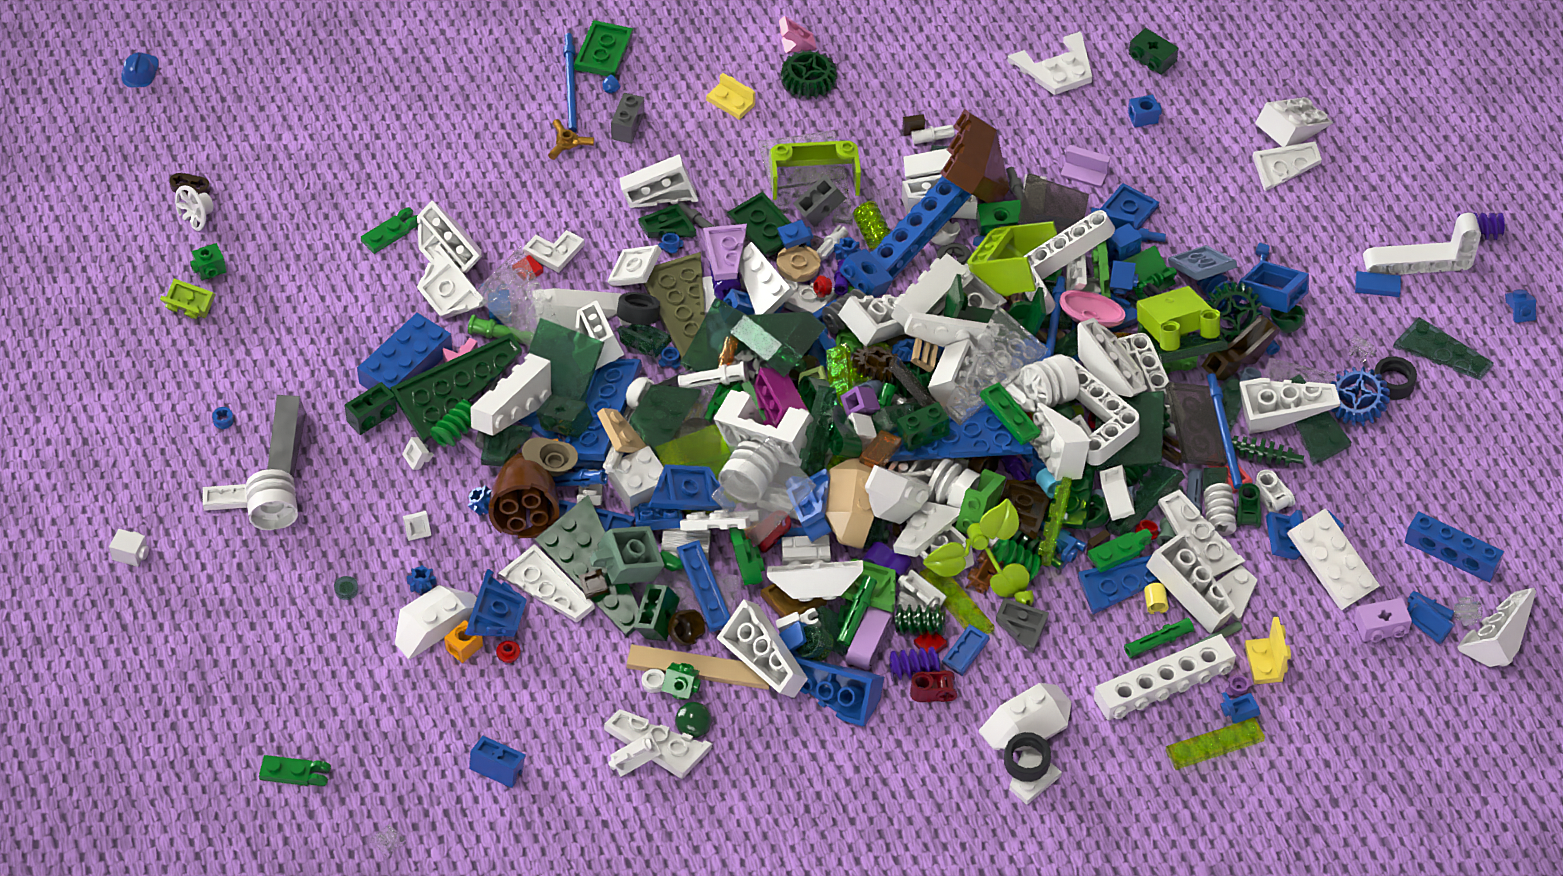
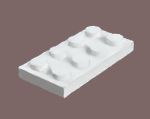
M1326 508L1287 533L1341 611L1380 586Z

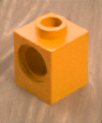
M466 620L444 637L446 651L461 663H464L483 646L482 636L465 634L468 625Z

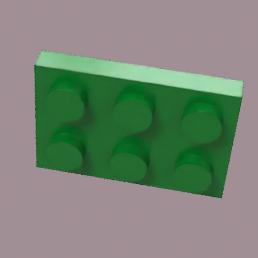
M593 20L574 63V70L607 77L613 75L615 77L633 36V28Z

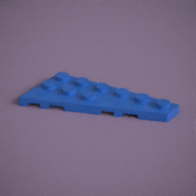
M987 404L949 415L950 435L910 452L906 450L899 439L898 432L876 439L877 446L885 462L1033 454L1030 442L1021 445Z

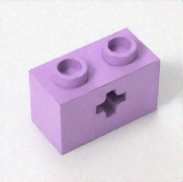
M1403 598L1357 606L1354 621L1363 642H1379L1383 638L1392 636L1396 638L1402 637L1409 633L1412 622Z

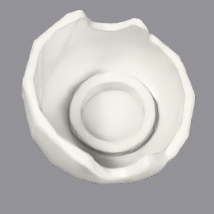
M948 221L930 241L938 246L953 243L961 230L959 223L955 222L952 224Z
M639 377L634 380L626 392L627 405L640 414L646 413L652 407L657 396V388L652 385L654 382L646 377Z

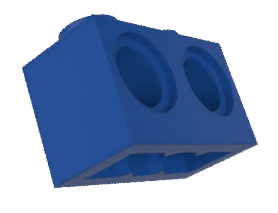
M1129 223L1116 229L1113 235L1107 239L1108 267L1111 270L1113 260L1123 261L1140 253L1141 233Z

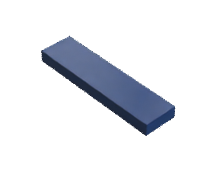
M697 540L677 547L676 551L709 632L723 629L731 617L700 541Z

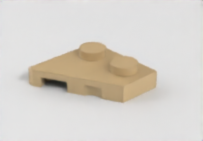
M602 408L597 412L616 451L634 453L647 447L645 442L618 410Z

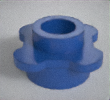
M667 233L663 235L662 242L658 245L661 250L675 254L678 252V248L684 245V242L679 239L677 234Z
M666 347L660 351L661 359L658 361L659 366H670L674 369L680 367L678 349Z

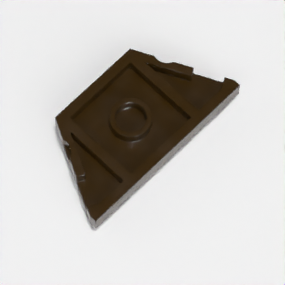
M1007 480L998 505L1006 498L1009 499L1019 517L1018 529L1036 540L1050 498L1039 484H1036L1035 480Z

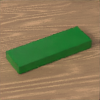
M1000 382L981 390L980 397L1021 445L1040 436L1041 431Z

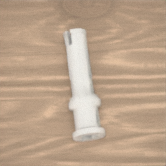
M745 361L731 366L724 364L715 370L678 376L681 390L720 382L729 385L733 381L743 380L747 382L749 380L748 367Z

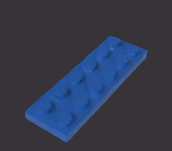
M617 359L592 372L565 440V443H569L576 449L578 460H606L612 442L597 412L602 408L618 410L622 416L624 415L627 407L626 392L629 385L638 379L642 368L641 359Z

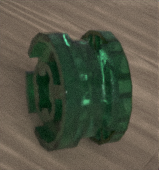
M815 625L805 626L803 629L806 643L796 649L798 654L810 660L819 662L825 660L833 647L831 633Z

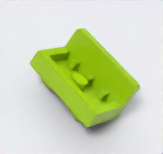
M174 278L167 296L161 295L160 300L166 304V309L177 312L180 309L185 311L184 315L197 319L198 316L202 318L207 317L216 294Z

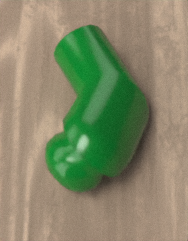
M668 551L660 552L664 568L671 572L684 569L680 558H677Z

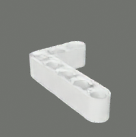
M1098 210L1023 256L1029 259L1036 291L1038 287H1043L1046 315L1054 310L1056 304L1042 280L1113 235L1115 227L1104 211ZM1036 291L1025 292L1030 302Z
M1473 213L1460 215L1456 220L1451 242L1369 248L1363 253L1366 271L1390 275L1398 273L1399 275L1418 273V271L1420 273L1439 272V270L1442 272L1459 271L1461 269L1468 270L1474 263L1481 237L1477 218Z
M1143 333L1118 338L1143 373L1145 385L1147 386V390L1144 392L1145 395H1153L1163 403L1168 404L1165 405L1168 410L1167 413L1170 415L1168 422L1176 423H1170L1171 427L1165 429L1168 435L1172 437L1179 435L1185 416L1151 339Z
M1067 357L1072 362L1079 379V393L1076 399L1105 422L1104 425L1088 436L1090 444L1086 461L1090 465H1100L1138 436L1140 432L1139 414L1073 358Z

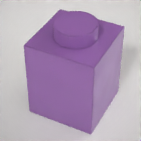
M856 386L840 396L847 416L852 412L870 416L881 410L875 391L872 388Z

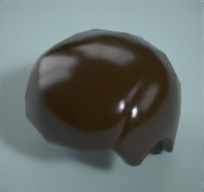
M998 456L970 457L968 469L979 474L984 469L995 473L998 469L999 458Z
M695 609L680 610L671 617L667 627L668 634L672 641L680 646L696 644V639L705 633V621L701 613Z

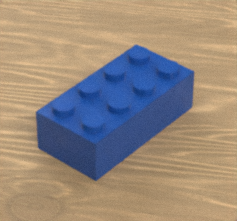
M416 312L357 367L359 384L369 390L382 382L390 390V387L434 368L443 359V348L450 351L453 350L451 333Z

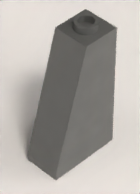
M277 395L267 467V470L285 471L293 478L306 416L300 396Z

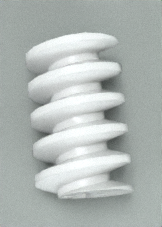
M1225 483L1209 486L1203 495L1206 521L1215 527L1216 532L1220 536L1233 534L1237 527L1235 525L1236 518L1234 517L1233 489Z

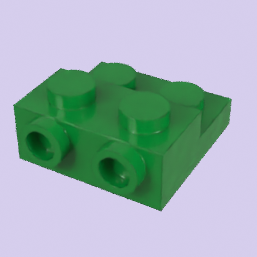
M738 527L729 528L744 586L759 584L763 581L761 572L765 571L758 546L753 547L751 539H746L744 529H738Z

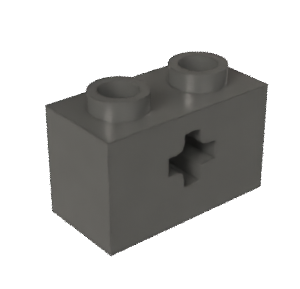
M623 93L611 121L612 140L632 144L645 114L644 97Z
M825 174L793 204L815 227L847 198Z

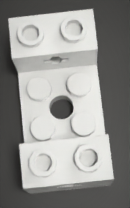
M730 390L714 417V421L727 445L736 448L743 441L756 442L769 449L778 461L804 469L822 440L811 414L805 409L798 410L789 407L777 429L771 425H762L763 419L752 400V396L744 391Z

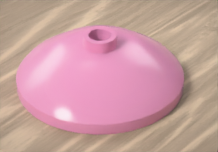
M1069 290L1062 293L1059 300L1063 311L1078 324L1095 318L1100 325L1112 328L1123 323L1125 318V311L1119 304L1094 292Z

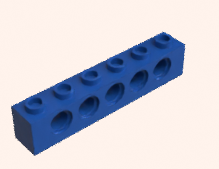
M941 176L935 186L926 192L922 200L912 207L908 215L897 223L894 230L884 237L880 245L870 254L894 280L972 194Z

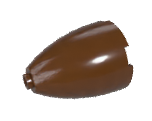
M522 452L512 456L503 465L494 481L489 501V519L494 528L500 533L518 535V539L537 538L559 518V497L551 473L537 462L525 460ZM526 507L530 508V522L533 524L525 529Z

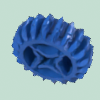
M1364 366L1361 368V371H1357L1356 367H1353L1350 373L1345 369L1343 371L1344 376L1337 374V381L1331 382V384H1335L1340 400V406L1331 409V412H1336L1337 419L1343 417V423L1345 424L1351 420L1354 427L1357 422H1361V425L1364 427L1366 420L1373 424L1374 417L1380 419L1382 417L1381 412H1386V404L1390 403V398L1388 397L1390 391L1386 388L1387 382L1382 380L1380 373L1374 376L1373 369L1367 373ZM1364 385L1371 386L1377 393H1372V390L1366 389ZM1361 390V398H1358V402H1356L1357 395L1360 394ZM1341 400H1345V402L1351 403L1353 405V409L1345 406L1341 402Z

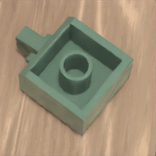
M650 526L613 528L606 531L598 543L599 551H594L589 558L592 567H606L612 584L654 581L664 567Z

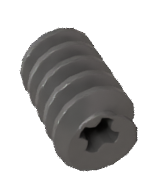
M853 289L842 298H838L836 302H832L829 306L823 308L822 318L830 332L837 334L838 328L840 330L845 328L846 323L838 314L850 296H856L857 299H863L866 296L861 290Z

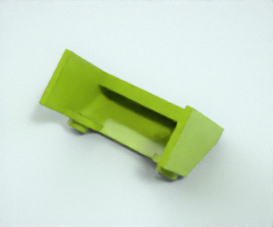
M852 141L785 143L773 146L769 150L773 200H777V167L852 164L855 196H860L861 169L857 145Z
M1054 221L1005 226L991 230L967 260L969 271L997 294H1002V296L1036 291L1029 259L1023 256L1057 235Z

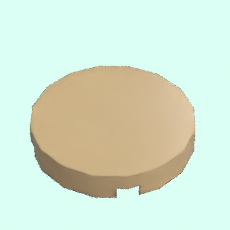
M797 245L789 249L784 248L778 254L776 261L777 270L787 280L805 282L813 279L820 270V257L815 250L808 246L803 248Z

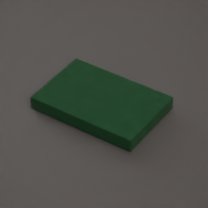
M763 191L727 212V217L734 225L747 224L745 237L760 250L765 258L785 248L777 228L790 224L791 221Z

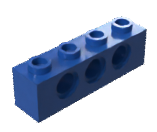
M1419 511L1408 527L1404 542L1489 583L1499 569L1504 554L1503 550Z

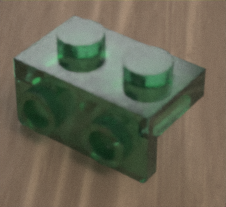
M631 324L628 328L621 325L617 328L623 345L637 349L643 355H649L653 358H657L662 350L672 341L670 334L651 325Z

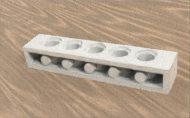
M1222 634L1095 686L1094 700L1108 721L1114 718L1121 719L1130 711L1135 709L1142 710L1149 703L1156 700L1163 701L1175 692H1185L1194 684L1199 682L1203 684L1208 682L1213 676L1229 673L1234 668L1236 655Z

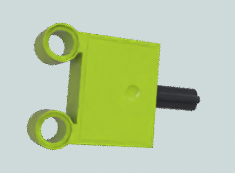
M1147 283L1143 287V293L1148 298L1137 301V320L1160 343V347L1163 350L1173 351L1178 349L1181 336H1187L1189 332L1200 329V335L1204 338L1212 339L1220 335V312L1212 309L1190 286L1162 293L1151 283Z

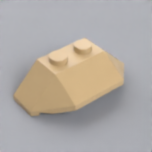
M849 458L829 470L831 476L825 518L836 534L839 544L862 549L874 519L869 502V493L866 492L865 485L875 462L860 458Z

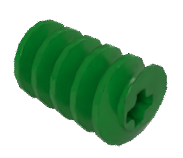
M461 399V402L457 403L455 408L449 411V414L443 416L442 420L438 421L436 426L430 429L432 437L442 447H446L447 444L454 447L456 442L453 438L458 441L462 440L459 432L467 435V427L473 429L471 428L472 404L468 401Z
M998 539L991 549L997 563L999 564L1001 560L1003 561L1002 569L1014 563L1023 565L1028 570L1029 583L1038 574L1042 566V560H1040L1038 555H1032L1030 550H1025L1023 546L1017 545L1013 540Z

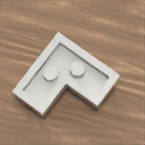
M567 230L554 244L535 235L523 247V254L526 256L530 255L537 262L559 273L581 250L585 243L583 238Z

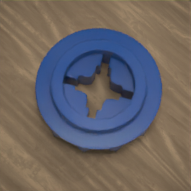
M915 338L897 341V344L892 346V354H898V358L904 362H911ZM922 340V345H921V350H920L919 359L922 358V355H921V354H922V350H923V348H924V341H923V340Z

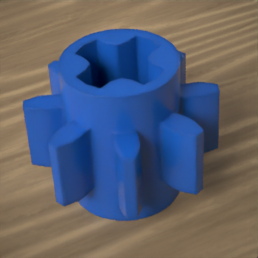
M852 237L840 238V245L834 244L836 260L846 259L847 255L861 250L860 242H856Z
M486 485L483 488L477 487L473 489L468 496L471 501L468 507L479 516L482 513L488 514L492 490Z
M423 565L415 569L411 568L412 576L406 577L407 584L410 585V592L416 591L420 596L432 590V585L437 584L433 569H428Z

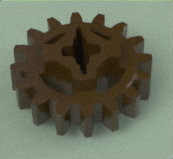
M871 345V348L863 346L862 349H857L856 353H854L852 367L856 369V373H863L864 378L869 376L873 381L875 379L880 380V382H883L884 379L891 381L892 377L898 378L902 368V359L898 358V354H892L890 349L883 350L882 346Z

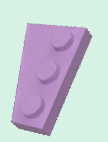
M747 224L703 228V237L715 281L737 279Z

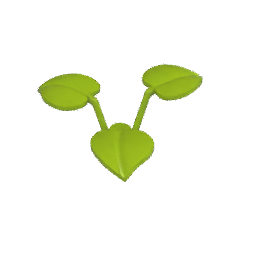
M1006 498L1001 504L985 513L980 523H974L968 527L965 551L961 543H948L930 553L923 560V564L940 576H955L965 568L966 560L964 557L969 555L970 545H972L977 550H986L998 574L990 579V586L994 593L1001 597L1012 598L1015 597V593L1026 591L1030 579L1028 570L1023 565L1015 563L1007 565L1002 570L988 546L989 538L994 540L997 537L1006 540L1017 532L1019 517L1015 507Z

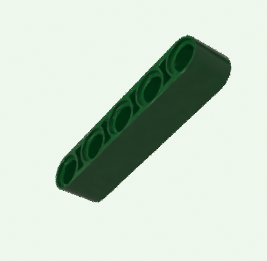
M803 376L798 385L799 394L832 453L836 456L858 458L863 448L862 441L828 381Z

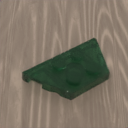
M661 385L650 386L630 417L629 424L640 434L643 442L650 445L657 459L660 460L700 397L702 390Z

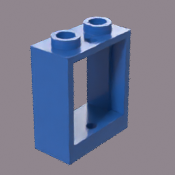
M1263 260L1239 281V284L1244 283L1246 288L1251 287L1253 289L1252 294L1257 293L1259 295L1256 301H1261L1262 306L1288 313L1309 293V273ZM1265 283V284H1269V285L1276 286V287L1283 288V289H1282V290H1279V289L1272 288V287H1269V286H1265V285H1262V284ZM1242 296L1241 300L1247 301V299Z

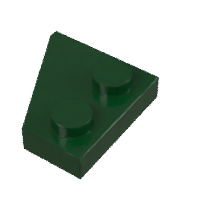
M678 203L638 218L639 226L648 238H662L667 233H674L679 237L697 236L695 227Z

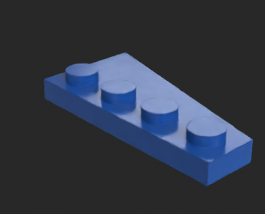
M1152 555L1128 560L1102 573L1097 568L1078 572V580L1092 614L1094 615L1143 591L1149 584L1160 583L1161 581L1146 567Z

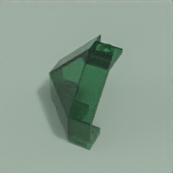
M810 312L755 314L742 316L728 334L744 348L746 346L749 347L781 376L785 377L826 326Z

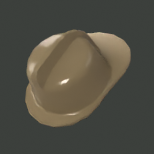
M535 437L526 441L522 448V455L525 460L537 462L545 470H548L552 477L563 475L574 467L578 460L576 449L569 443Z

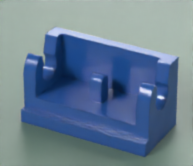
M482 736L470 751L469 769L513 788L516 783L517 774L521 775L523 772L526 754L486 736Z

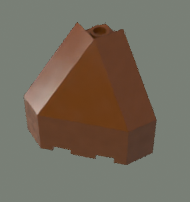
M964 109L953 126L958 133L947 148L951 156L940 174L960 188L988 203L1002 202L1010 188L997 129Z

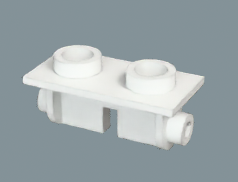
M912 569L907 576L902 575L898 579L900 584L899 590L916 599L920 605L925 607L930 605L933 612L936 606L939 605L941 607L947 598L946 595Z
M652 732L611 754L610 768L612 770L617 769L620 777L661 755L662 753Z

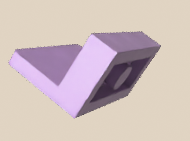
M1069 145L1061 177L1101 188L1109 171L1111 156Z

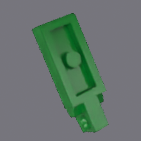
M1148 529L1138 531L1136 534L1134 532L1126 533L1089 550L1087 556L1098 571L1102 573L1139 556L1140 552L1145 549V546L1151 543L1152 534Z

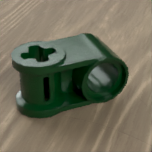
M1245 483L1241 485L1238 493L1236 526L1251 525L1260 528V490L1253 483Z

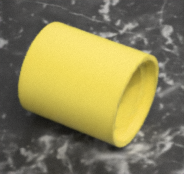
M1161 583L1147 585L1144 588L1147 611L1150 614H1154V612L1165 613L1169 608L1165 586Z

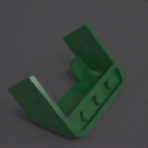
M956 274L946 297L944 317L998 325L999 332L989 354L1008 355L1009 357H1012L1015 350L1012 345L1013 343L1019 344L1026 338L1035 339L1046 316L1043 287L1037 288L1031 302L1018 301L1010 307L1009 312L968 306V295L963 292L961 274Z

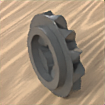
M960 243L943 245L937 252V258L939 259L946 253L950 256L954 253L957 261L962 265L967 264V260L972 255L969 248Z
M752 349L742 350L737 356H734L731 365L740 364L741 361H745L747 364L754 362L752 366L756 373L748 370V381L754 385L760 368H767V362L760 352ZM743 380L737 381L738 383L740 382L741 384L745 383Z

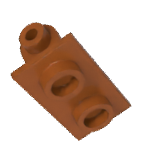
M985 549L981 551L976 559L979 562L977 567L974 566L967 575L969 582L965 587L968 589L973 585L978 593H984V591L989 589L992 575L987 572L993 575L997 573Z

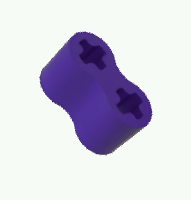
M873 542L862 559L869 563L896 570V582H898L900 576L906 573L912 563L908 555L895 553L894 550L881 542Z

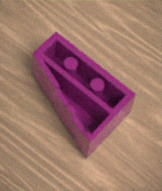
M760 368L754 384V390L759 410H764L766 420L763 421V425H771L777 429L789 407L798 410H807V407L785 369Z

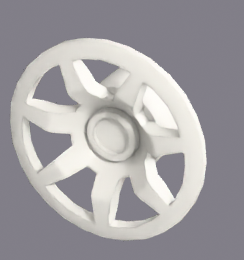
M187 185L178 188L175 196L178 214L181 216V209H186L187 212L183 215L182 219L185 221L192 217L190 220L192 228L196 231L202 230L205 226L206 215L213 211L212 199L207 193L198 194L192 187ZM181 196V199L186 201V203L179 202V197Z

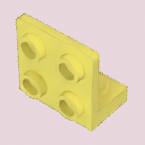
M1273 617L1269 638L1245 640L1244 646L1254 685L1283 682L1284 673L1288 672L1287 660L1291 659L1290 646L1285 644V627L1280 625L1279 617Z

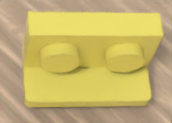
M722 73L720 75V84L706 95V101L740 120L755 106V91L736 81L733 77Z

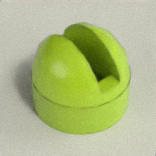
M1033 590L1014 594L1016 602L1032 606L1034 602Z

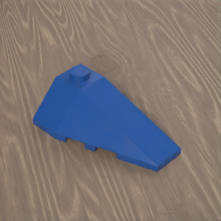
M793 656L808 678L800 692L803 694L809 693L817 698L820 706L823 708L828 706L837 712L835 716L840 720L866 726L881 699L884 676Z

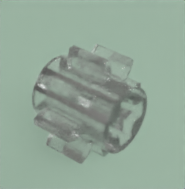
M1474 596L1459 598V603L1454 604L1455 619L1462 621L1463 626L1477 624V619L1482 618V605L1480 601H1474Z

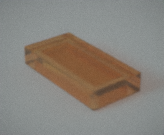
M881 430L862 453L859 463L871 468L874 465L883 468L901 446L902 438Z

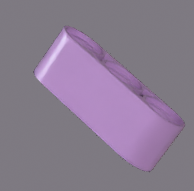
M872 606L868 607L849 647L846 663L870 670L871 666L869 665L873 664L880 649L878 646H881L888 631L886 628H889L891 625L892 613Z

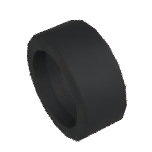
M624 293L618 299L617 316L621 320L634 325L654 324L659 319L660 301L656 297L645 293Z
M1392 356L1381 359L1375 366L1374 376L1379 373L1382 375V373L1387 371H1395L1403 374L1408 379L1407 383L1401 385L1387 382L1386 388L1390 391L1388 397L1391 400H1400L1408 397L1415 387L1417 379L1416 368L1411 362L1401 357Z
M1022 732L1014 735L1008 741L1004 752V766L1013 778L1022 782H1033L1041 779L1047 773L1051 762V748L1042 736L1032 732ZM1022 746L1033 747L1041 753L1042 761L1033 768L1019 766L1013 760L1014 751Z

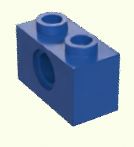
M866 248L847 255L839 270L855 289L861 290L866 296L873 295L874 298L886 294L893 281L889 273Z

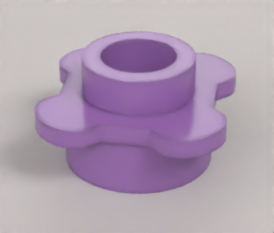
M1243 675L1230 676L1228 679L1229 687L1226 688L1225 692L1228 696L1240 697L1248 694V689L1252 686V682Z

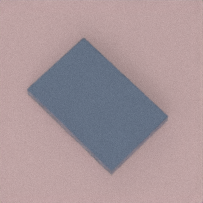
M1207 245L1168 258V263L1171 267L1196 280L1237 268L1235 259Z

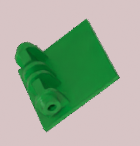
M1155 245L1122 261L1136 263L1134 274H1138L1137 287L1132 288L1139 300L1148 298L1143 293V287L1147 283L1155 285L1160 291L1176 284L1174 280L1177 275L1176 269L1166 266Z

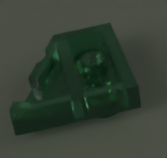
M510 425L493 436L486 433L481 455V465L503 467L532 436V427Z

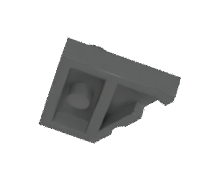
M1004 598L996 615V622L1029 652L1034 653L1048 620L1049 612Z

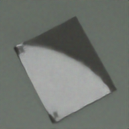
M1030 173L1027 175L1017 225L1054 221L1058 235L1085 218L1089 198L1088 193L1040 178L1041 176Z

